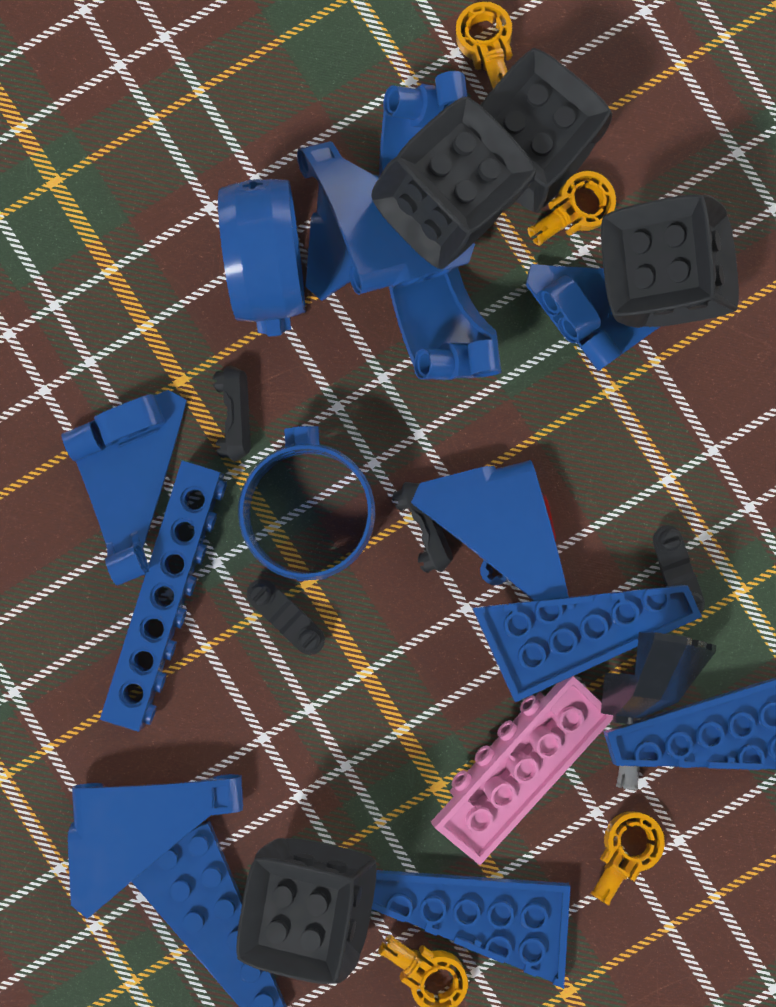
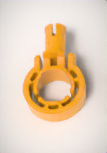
M478 2L465 8L459 15L456 22V42L460 51L466 57L473 60L475 69H481L482 60L483 68L487 71L492 88H494L508 72L504 56L506 61H508L513 55L510 48L512 22L506 10L501 6L491 2ZM496 18V28L499 30V33L492 39L485 41L475 40L469 35V30L474 24L483 21L493 23ZM466 24L465 37H463L461 32L464 25Z
M582 171L574 174L563 184L559 190L558 197L550 201L548 206L551 210L563 201L565 203L533 226L528 227V234L531 238L538 232L543 231L532 240L536 245L540 246L543 242L575 221H578V223L566 231L569 236L579 230L590 231L600 227L602 218L599 220L597 216L603 212L602 208L606 206L604 213L606 215L614 211L616 206V195L613 186L603 175L597 172ZM582 181L577 185H574V182ZM584 184L585 188L593 190L599 199L600 209L595 214H587L576 205L574 193L576 189H580Z
M635 811L621 813L614 817L606 828L604 835L606 849L600 857V860L606 863V869L590 894L608 906L624 879L629 878L635 882L640 872L653 867L663 854L665 845L663 831L659 824L646 814ZM631 818H636V821L626 822L628 826H640L646 832L649 840H655V845L648 843L645 851L638 856H628L621 846L622 833L627 829L621 823ZM624 858L623 863L621 864L620 867H618L619 864H620V862H621L622 859Z
M391 934L385 938L388 942L387 944L381 943L378 953L403 969L399 976L400 980L411 988L413 998L420 1007H457L463 1001L468 989V978L461 961L455 955L443 950L431 951L423 945L420 946L419 951L411 950L396 940ZM452 965L460 972V983H458V978ZM438 969L448 970L453 976V983L446 992L439 993V1001H435L434 994L424 988L425 981L430 974L438 971Z

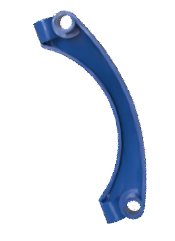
M448 71L437 75L435 78L436 86L421 84L414 89L392 85L386 90L383 100L384 112L379 176L387 164L397 157L408 141L435 116L454 101L464 96L467 97L465 74L463 72ZM458 267L437 278L402 288L393 289L392 286H389L398 325L414 366L415 374L419 379L453 380L455 378L489 377L502 372L497 332L487 323L472 303L463 284Z

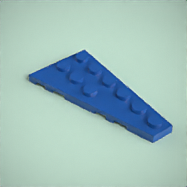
M688 585L471 607L514 702L520 701L637 647L639 632L666 634L702 617Z
M776 677L634 721L633 725L625 724L603 731L612 763L616 766L776 770Z
M210 821L205 822L180 840L136 877L132 883L239 1007H287L273 973L253 968L237 959V934L243 899Z
M376 870L372 910L401 922L411 923L423 928L425 932L435 936L440 935L452 940L453 943L500 963L505 962L522 969L524 973L534 977H541L552 982L553 985L564 989L570 903L569 883Z

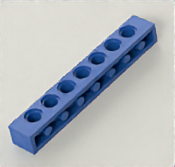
M181 461L149 562L150 572L145 575L100 716L102 721L137 732L142 730L146 724L151 725L157 706L152 705L155 693H161L167 676L166 673L162 672L166 660L171 661L174 655L177 641L172 639L176 627L181 629L186 617L187 609L182 607L186 595L191 597L196 585L197 577L193 576L196 563L202 564L206 554L207 545L203 544L206 531L211 533L214 528L217 513H214L213 509L216 500L221 501L226 490L227 481H223L224 474ZM195 491H201L205 498L204 504L201 508L194 510L189 505V496ZM188 522L194 527V536L190 541L185 542L179 537V528L182 524ZM175 554L180 555L184 560V568L178 574L173 573L169 568V560ZM164 586L169 587L174 593V600L170 605H164L159 600V591ZM152 619L160 620L164 626L163 634L160 637H154L149 632L148 626ZM142 651L149 652L152 655L154 662L151 669H145L139 664L138 658ZM131 684H138L142 688L143 698L141 701H135L129 696L128 689Z

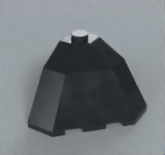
M639 632L635 675L605 673L601 713L613 715V722L633 725L634 718L646 717L678 703L716 653L717 645L693 640L690 637L656 632Z

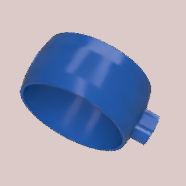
M253 179L219 188L218 216L221 247L234 317L238 321L256 322L258 333L266 334L268 337L282 335L283 332L291 330V317L305 313L300 247L289 180Z
M318 426L284 429L285 447L274 451L261 460L251 471L243 485L238 505V520L241 534L254 557L276 574L296 579L297 581L328 579L329 576L339 573L350 566L366 548L375 524L373 493L365 475L350 458L335 449L320 445ZM302 454L327 456L349 468L362 484L368 504L365 532L356 549L335 567L315 573L290 570L272 560L258 544L250 519L252 497L262 477L279 462Z

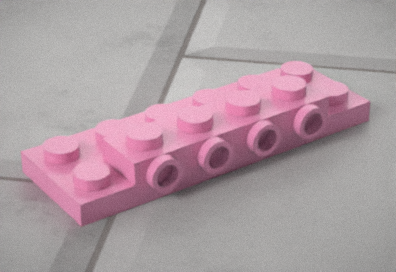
M574 676L557 683L546 696L539 692L536 696L531 695L527 697L520 706L522 712L514 721L508 720L500 726L497 733L499 737L490 747L485 745L477 751L475 755L476 762L467 772L462 770L455 775L452 780L453 787L450 790L453 798L431 821L432 825L477 864L481 865L613 720V715L602 714V702Z

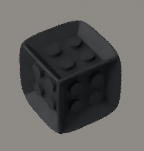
M532 48L511 67L480 105L507 131L532 161L536 169V176L516 202L535 213H539L559 193L563 184L580 168L595 144L604 136L612 120L610 108L594 90L555 58L536 48Z
M464 96L447 106L408 141L397 157L391 160L381 173L372 189L371 197L379 212L399 235L427 262L438 269H443L465 252L497 220L502 211L510 207L523 194L534 180L536 169L525 151L483 107Z
M706 194L669 197L624 207L603 216L601 247L604 277L609 305L616 321L634 328L661 327L716 318L737 311L739 284L732 228L726 208L714 197Z
M277 838L263 846L255 855L246 882L237 934V959L253 968L306 982L319 984H338L343 982L357 966L367 936L376 884V860L355 850L306 839Z

